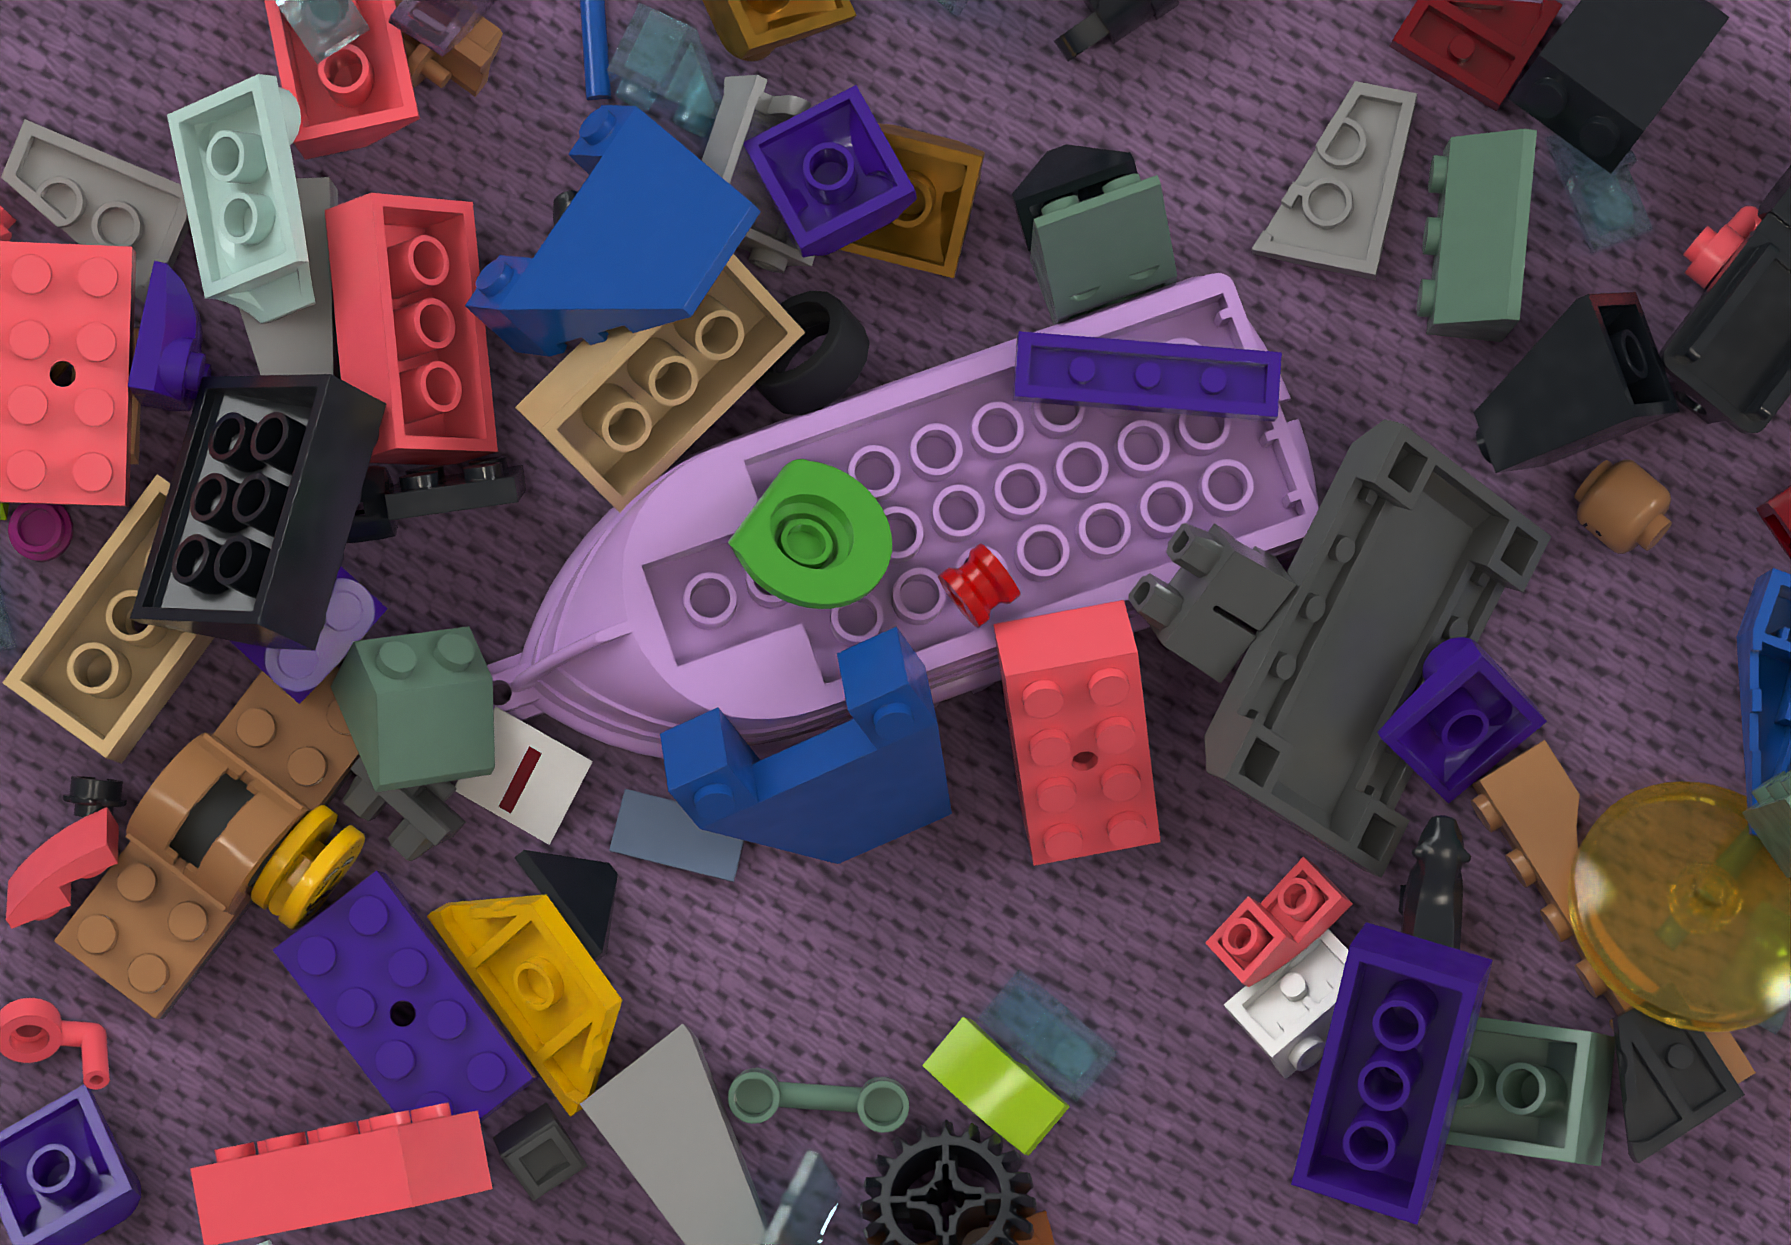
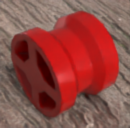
M981 543L969 552L968 561L960 568L949 567L938 576L942 587L968 621L977 628L989 620L990 611L1000 603L1010 604L1021 595L1016 583L1005 567Z

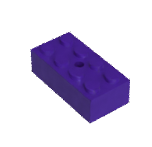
M376 870L273 949L274 953L394 1113L407 1110L410 1113V1110L449 1103L451 1115L478 1110L481 1123L540 1077L390 877L384 872ZM400 1001L411 1003L416 1013L414 1021L405 1027L398 1026L393 1020L394 1006Z
M1366 922L1349 946L1291 1185L1418 1225L1433 1196L1493 962L1492 959Z

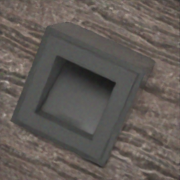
M547 1102L493 1137L501 1158L533 1201L587 1167L586 1162Z

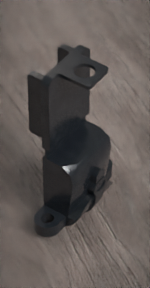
M1791 165L1759 206L1757 216L1762 220L1754 231L1750 232L1659 352L1665 372L1671 376L1668 380L1678 402L1707 424L1726 421L1743 434H1753L1762 431L1791 394Z

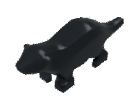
M1445 815L1431 817L1421 833L1417 848L1412 850V855L1417 861L1409 873L1407 884L1400 885L1398 912L1402 915L1401 932L1460 950L1463 912V878L1461 869L1463 864L1470 862L1471 855L1464 848L1463 837L1456 819Z

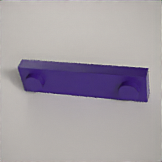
M1019 331L1016 342L1012 401L1274 422L1278 418L1282 352Z

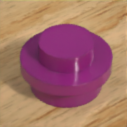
M21 504L15 509L10 518L8 535L12 546L19 554L33 561L44 562L53 560L66 551L73 537V522L70 514L62 505Z

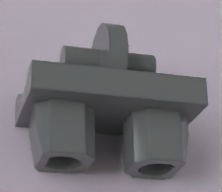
M361 757L350 768L357 776L344 796L343 803L360 818L367 821L375 819L384 807L390 804L404 819L387 839L390 845L408 861L419 858L433 846H437L454 837L466 823L464 819L445 803L457 789L449 781L375 792Z

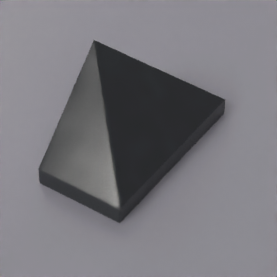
M1068 144L1047 151L1012 193V199L1028 251H1031L1034 219L1043 216L1041 209L1045 205L1067 196L1076 195L1079 201L1083 202L1104 194L1102 187L1107 183L1126 175L1138 174L1132 154L1130 152Z
M523 850L515 856L516 861L542 895L547 894L593 960L597 962L604 957L608 950L618 873L612 865L607 862Z

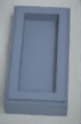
M625 789L609 851L734 882L745 840L699 829L677 801Z

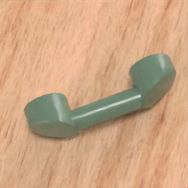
M756 1067L746 1069L737 1075L731 1083L728 1092V1104L732 1113L741 1121L751 1124L768 1120L774 1115L778 1107L858 1113L866 1127L876 1132L885 1133L899 1128L906 1120L909 1112V1097L906 1090L895 1079L887 1076L874 1077L868 1080L863 1087L779 1082L776 1075L769 1070Z

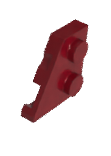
M1417 0L1389 47L1497 111L1563 5L1556 0H1542L1541 3L1514 0Z

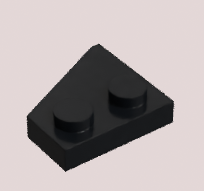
M1673 983L1665 984L1612 1018L1628 1154L1634 1163L1642 1162L1745 1095Z

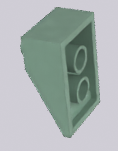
M1478 1017L1446 1144L1601 1166L1616 1046L1615 1037L1590 1031Z

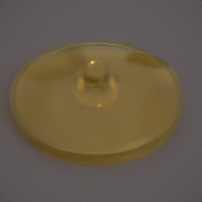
M1685 781L1660 783L1636 790L1611 805L1591 827L1575 854L1568 881V904L1573 930L1586 959L1598 976L1621 999L1649 1017L1672 1026L1701 1032H1724L1743 1029L1764 1022L1778 1014L1791 1003V877L1786 878L1761 840L1749 835L1748 821L1742 814L1747 809V797L1730 789L1712 784Z

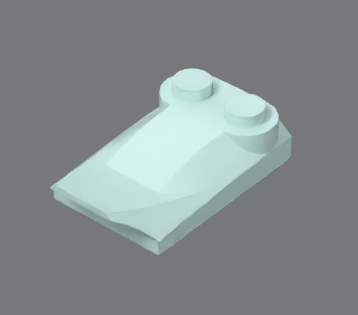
M257 74L167 114L205 299H217L237 306L249 313L260 323L274 321L316 304L290 145L298 135L301 124L300 107L294 95L289 90L278 87L276 76Z

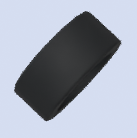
M807 291L791 296L780 303L783 309L804 330L805 334L753 384L770 404L783 414L804 415L826 407L848 390L857 380L867 362L870 342L863 325L843 302L827 291ZM826 335L820 348L807 361L794 369L785 371L791 359L803 346L819 336Z

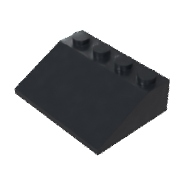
M332 374L202 377L130 619L142 624L271 649L315 651L320 633L326 622V612L336 577L343 563L345 546L355 511L361 500V491L372 452L378 441L379 428L386 403Z

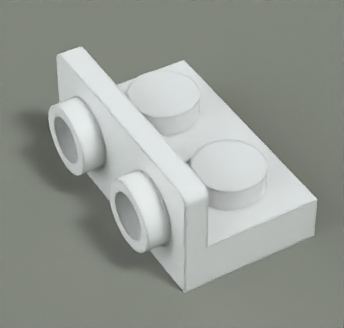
M1329 929L1284 966L1252 986H1245L1224 1004L1229 1014L1265 1052L1284 1078H1288L1296 1070L1304 1071L1312 1067L1323 1056L1348 954V949Z

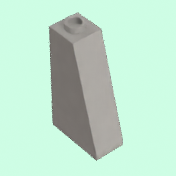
M330 177L296 178L316 304L267 323H260L249 313L240 308L239 310L260 375L332 374L341 379L325 210L338 205V189Z
M681 1024L580 1103L581 1107L685 1245H777L699 1040L686 1025Z

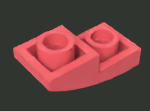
M108 807L94 812L58 832L37 848L17 868L8 881L6 921L11 929L33 920L48 919L61 909L71 906V882L80 878L88 879L104 872L108 867L118 864L119 825Z
M1302 857L1261 903L1248 896L1205 943L1242 984L1250 987L1300 954L1330 928L1353 903L1313 862Z

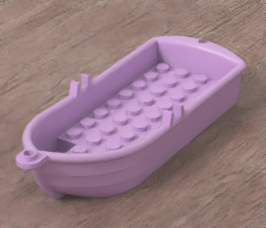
M1222 273L1191 277L1035 332L1268 351L1248 320L1232 279ZM1017 338L837 400L821 410L804 415H795L717 443L672 464L657 480L637 495L621 513L613 507L586 534L566 560L549 587L535 616L523 652L487 665L493 678V686L505 684L512 691L510 700L504 705L493 704V710L496 706L521 721L545 713L573 730L605 744L637 754L663 758L660 733L719 707L761 760L854 719L847 709L837 653L896 626L926 667L934 708L941 701L972 691L973 694L980 692L995 682L1002 680L993 624L1124 600L1132 632L1135 633L1149 628L1148 622L1135 610L1129 601V593L1141 577L1149 573L1169 584L1181 567L1172 562L1166 550L1169 540L1183 523L1207 532L1215 523L1232 535L1235 540L1251 549L1256 546L1275 556L1286 572L1288 571L1319 509L1314 472L1300 421L1296 419L1287 423L1280 407L1281 403L1291 400V397L1280 374L1278 418L1274 422L1012 401ZM805 459L823 463L852 476L876 498L889 522L892 534V554L888 568L878 585L867 596L850 605L833 609H813L797 606L777 598L750 577L739 562L731 546L727 543L782 468L793 460ZM981 543L1005 567L1016 583L1021 595L1010 604H998L990 611L989 620L977 628L968 621L942 587L938 576L949 567L960 568L968 561L969 552Z

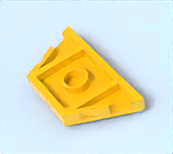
M547 894L448 902L428 914L427 918L568 1115L571 1117L583 1108L580 1103L595 1091L622 999Z

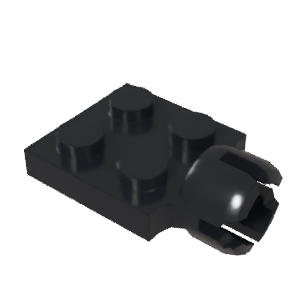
M506 456L490 457L468 462L469 466L463 468L464 473L446 476L443 465L426 466L406 470V475L400 476V482L394 485L386 467L379 465L368 466L360 503L363 502L364 508L356 509L347 543L395 537L398 519L517 503L526 491L523 465L508 467Z

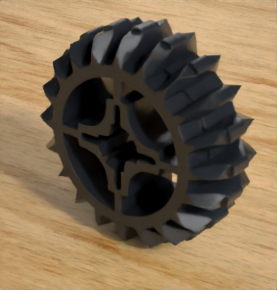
M947 1119L942 1123L941 1136L930 1137L927 1127L920 1124L916 1129L918 1143L912 1146L905 1139L896 1136L893 1145L898 1157L894 1159L878 1154L875 1164L882 1176L866 1177L864 1181L865 1192L872 1198L861 1202L860 1213L863 1219L871 1222L863 1230L867 1243L871 1245H917L908 1239L897 1226V1224L912 1223L914 1230H928L935 1234L939 1245H962L964 1238L969 1232L974 1229L989 1227L990 1221H995L990 1230L971 1245H1019L1015 1240H1031L1034 1235L1033 1224L1025 1219L1037 1213L1036 1199L1027 1195L1033 1188L1031 1174L1028 1172H1018L1022 1162L1017 1151L1012 1150L1001 1154L1003 1141L996 1133L986 1138L980 1144L979 1127L973 1123L964 1130L962 1137L955 1135L953 1123ZM958 1167L971 1169L985 1176L995 1185L999 1193H985L984 1187L966 1185L960 1180ZM935 1170L934 1177L930 1183L922 1188L908 1189L918 1178ZM951 1185L954 1201H957L958 1207L954 1205L956 1213L949 1216V1230L947 1232L943 1216L940 1215L939 1210L943 1211L942 1203L948 1201V1187Z

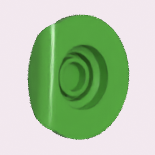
M805 459L793 460L782 468L727 542L745 571L762 588L788 603L813 609L839 608L850 605L867 596L878 585L885 574L892 554V534L889 522L882 507L870 491L855 478L835 467Z

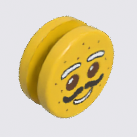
M325 805L317 806L311 810L287 835L263 868L251 892V899L254 903L264 910L268 907L273 915L279 916L278 920L291 930H296L303 926L320 909L353 865L365 842L364 834L353 825H349L325 846L323 843L330 835L338 816Z

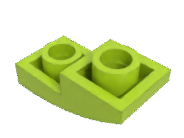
M966 1017L961 1018L922 1065L956 1098L1024 1155L1029 1156L1070 1107L1027 1065L1015 1061L980 1026Z

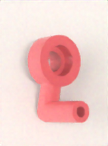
M1754 206L1741 208L1718 233L1707 226L1683 254L1684 257L1692 262L1685 271V274L1705 289L1727 264L1750 232L1754 231L1762 221L1757 216L1758 209Z
M38 998L18 999L10 1002L0 1010V1052L5 1057L16 1062L33 1063L49 1058L60 1046L80 1047L84 1085L93 1090L102 1089L108 1085L110 1077L107 1034L102 1025L91 1022L61 1020V1015L53 1004Z

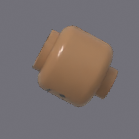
M1624 459L1614 465L1608 460L1603 461L1584 480L1574 496L1580 502L1577 510V520L1617 554H1625L1638 545L1649 551L1661 540L1672 525V522L1665 517L1671 503L1670 492L1630 459Z

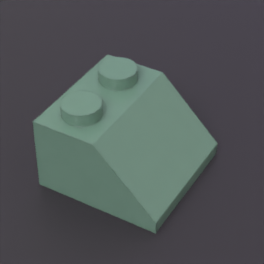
M469 626L353 642L330 687L375 792L492 774L495 768L493 678Z

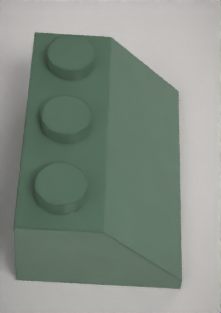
M1517 129L1455 136L1449 139L1443 150V156H1432L1428 192L1439 194L1437 217H1427L1422 247L1424 255H1433L1431 279H1421L1417 298V316L1428 317L1427 335L1502 342L1520 321L1537 130Z

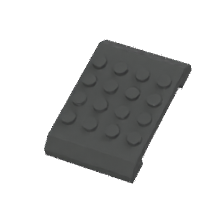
M1387 419L1381 421L1351 444L1287 571L1296 586L1261 631L1257 630L1256 638L1250 644L1204 735L1207 773L1361 870L1382 878L1410 820L1394 809L1414 770L1381 739L1377 732L1425 682L1422 674L1423 665L1427 656L1435 647L1446 640L1456 637L1470 638L1477 643L1504 588L1524 592L1551 535L1406 425Z

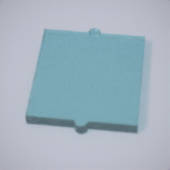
M807 1150L788 1190L781 1197V1204L760 1245L821 1244L823 1233L843 1192L819 1153Z

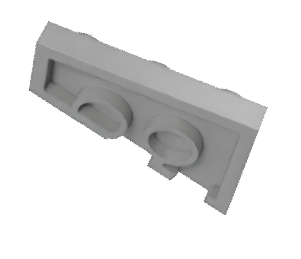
M1355 81L1315 145L1316 149L1297 180L1292 182L1281 200V206L1266 230L1262 231L1252 247V254L1376 280L1417 103V93Z
M24 119L1 178L78 244L133 247L136 251L135 296L145 304L154 261L167 263L173 268L190 227L182 185Z

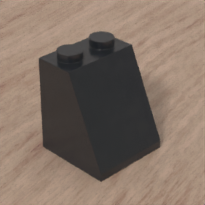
M1581 0L1538 55L1508 99L1612 174L1730 17L1707 0Z
M1623 292L1587 294L1576 299L1473 413L1479 426L1476 431V440L1480 452L1486 461L1493 465L1495 473L1542 467L1677 414L1680 410L1637 293Z

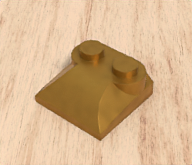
M702 0L725 49L733 56L745 61L764 59L777 47L852 21L857 16L850 0Z
M879 124L916 191L917 200L890 224L839 250L954 278L976 189L981 178V168L985 152L957 140L897 125Z

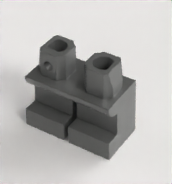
M1183 523L1169 540L1166 550L1172 562L1181 568L1169 584L1151 573L1142 576L1129 593L1128 599L1135 610L1148 622L1163 646L1221 683L1256 638L1248 624L1261 631L1296 584L1275 556L1256 546L1251 549L1235 540L1232 535L1215 523L1208 532Z

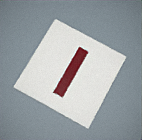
M495 706V768L491 775L458 780L455 785L457 788L456 792L550 845L593 761Z

